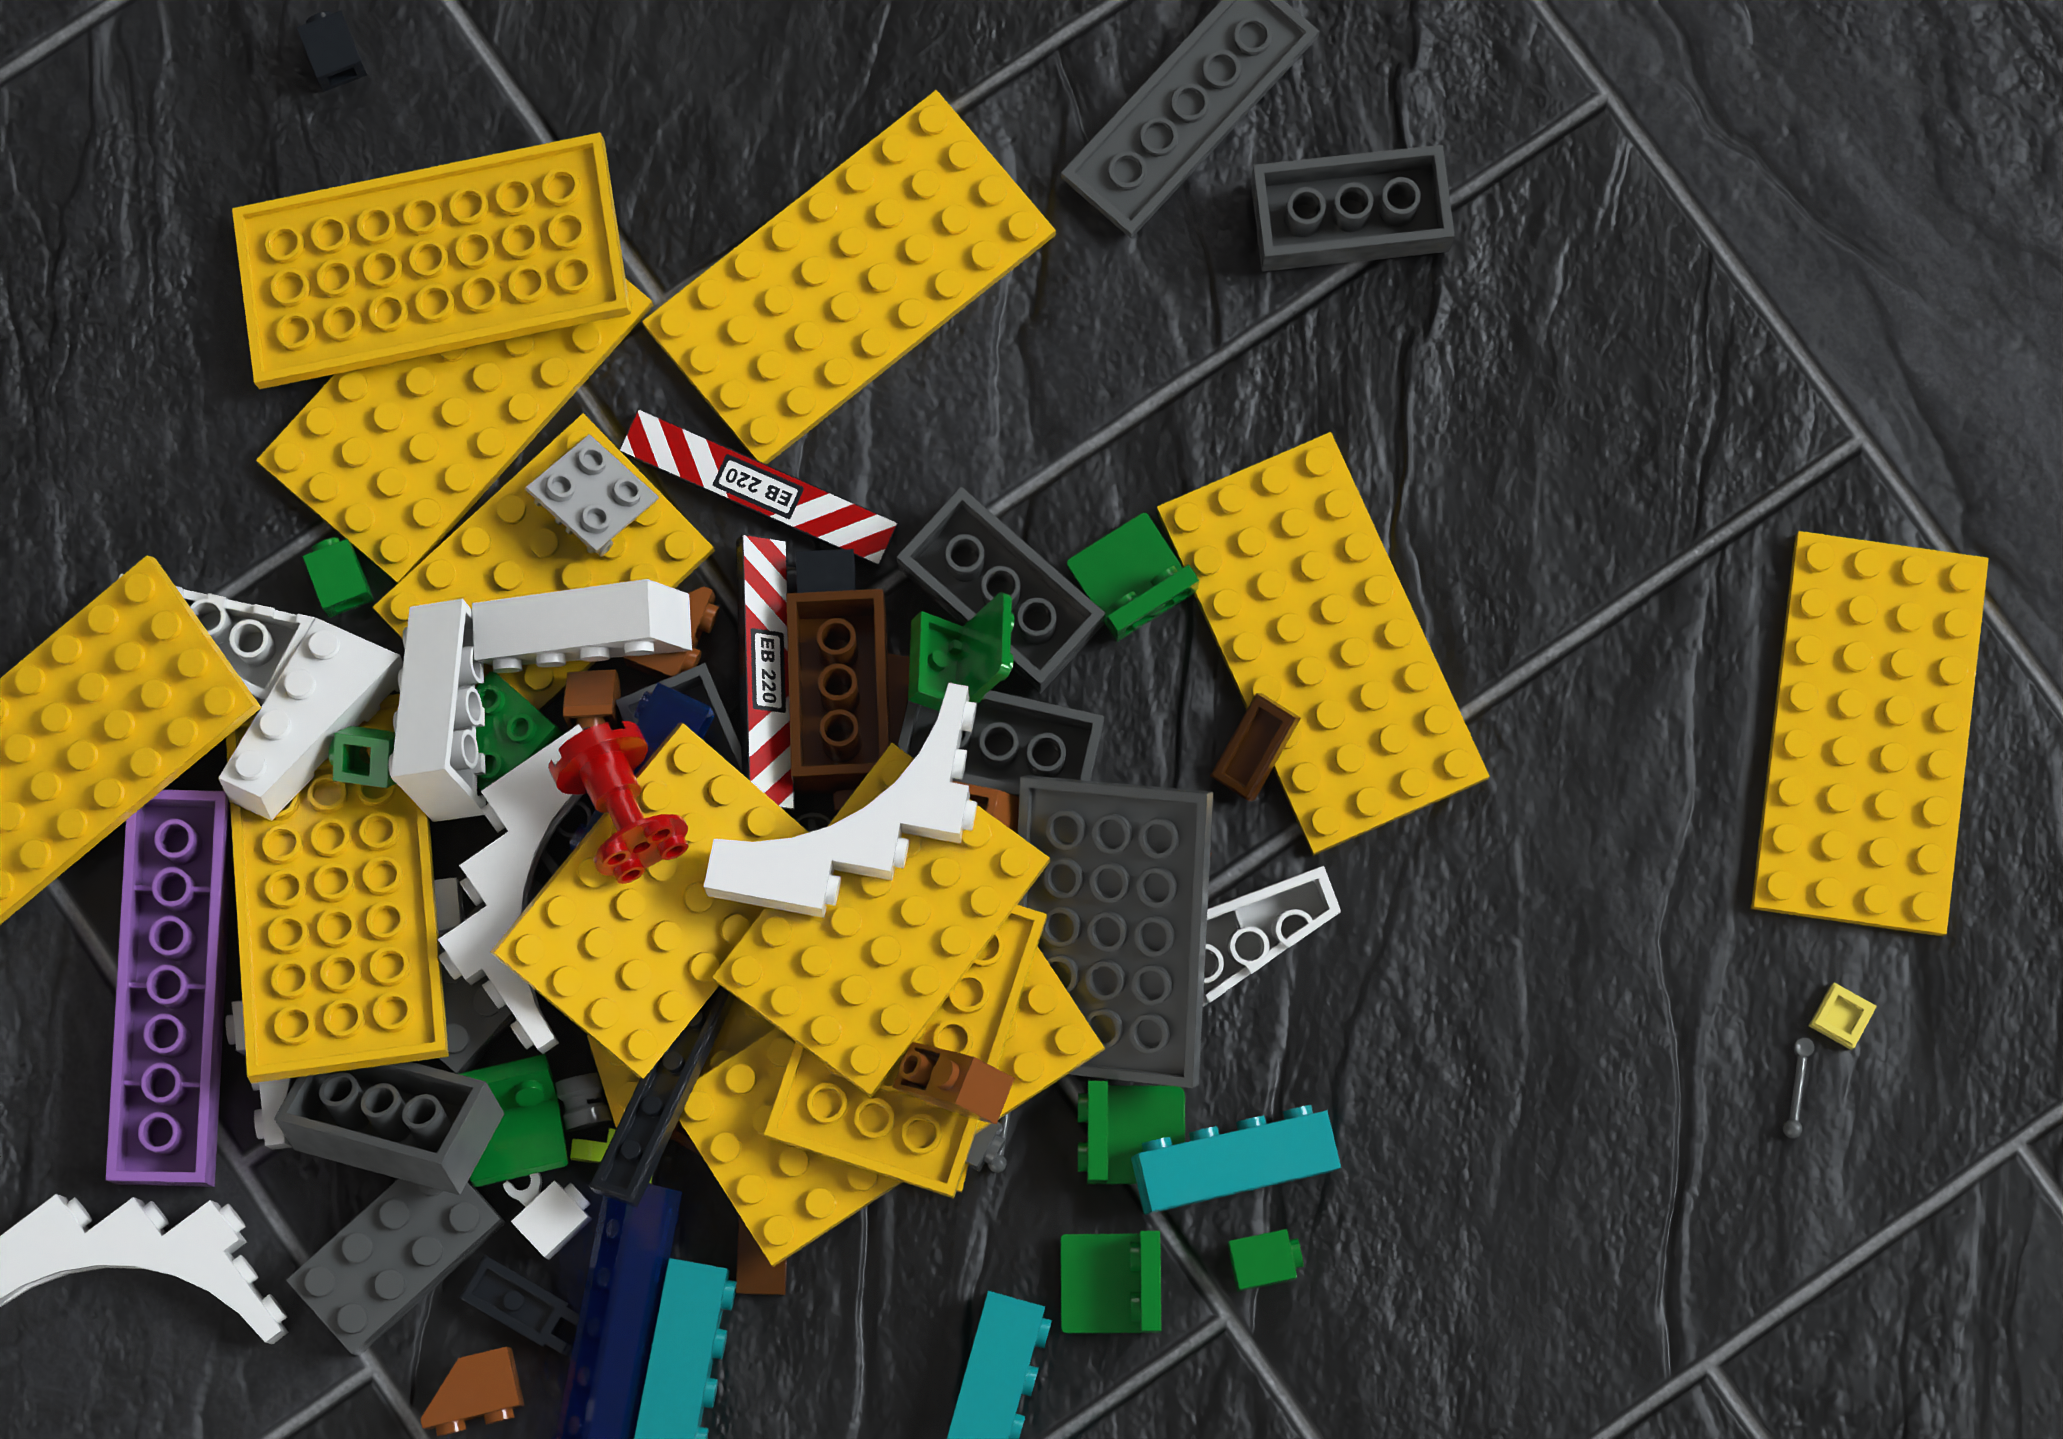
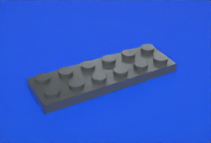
M1221 0L1061 172V178L1131 239L1319 37L1320 31L1284 0Z

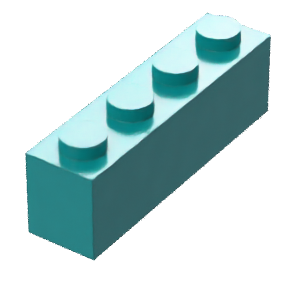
M1306 1105L1283 1111L1285 1120L1266 1124L1265 1116L1263 1115L1236 1122L1238 1131L1219 1135L1218 1127L1214 1126L1190 1132V1142L1172 1145L1171 1138L1165 1137L1142 1143L1143 1152L1132 1156L1131 1161L1144 1215L1340 1169L1341 1164L1328 1111L1313 1113L1312 1106Z
M669 1258L634 1439H708L709 1428L701 1427L704 1407L713 1409L717 1392L718 1379L710 1378L713 1359L722 1360L726 1345L727 1330L719 1329L723 1309L732 1310L737 1281L729 1280L730 1270L727 1268Z
M988 1291L947 1439L1020 1438L1025 1416L1016 1413L1021 1394L1030 1397L1032 1395L1039 1369L1030 1366L1035 1346L1045 1348L1052 1322L1050 1319L1043 1318L1045 1306Z

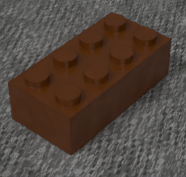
M883 589L786 593L791 777L795 795L833 794L836 791L855 790L891 744L887 624Z

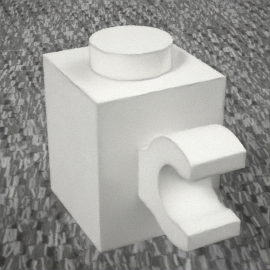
M540 1173L529 1175L531 1183L525 1190H517L513 1184L506 1181L503 1187L507 1194L520 1201L526 1207L511 1222L548 1260L592 1220L584 1211L591 1203L571 1182L563 1189L554 1180L541 1192L542 1177Z

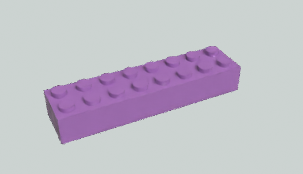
M162 790L126 820L106 1181L117 1185L215 1187L233 852L230 802L225 791Z

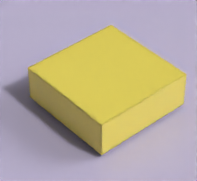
M1834 982L1830 985L1809 1027L1852 1050L1855 1048L1877 1006Z

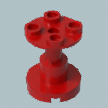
M622 721L625 729L611 730L607 722L585 729L568 739L558 749L562 758L557 764L551 759L548 769L558 790L562 793L576 795L588 793L598 812L609 813L617 832L599 847L594 857V865L599 873L606 876H615L619 884H626L640 878L646 868L659 861L672 860L684 854L689 847L685 839L688 833V825L684 818L676 814H660L644 818L636 801L641 792V787L633 771L643 762L648 752V744L637 724L631 721Z

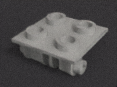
M590 434L525 488L535 498L534 503L537 506L542 505L556 517L555 522L558 525L564 524L566 526L565 531L569 535L574 533L587 546V551L590 554L595 552L599 556L606 554L612 547L614 542L611 539L659 499L657 494Z

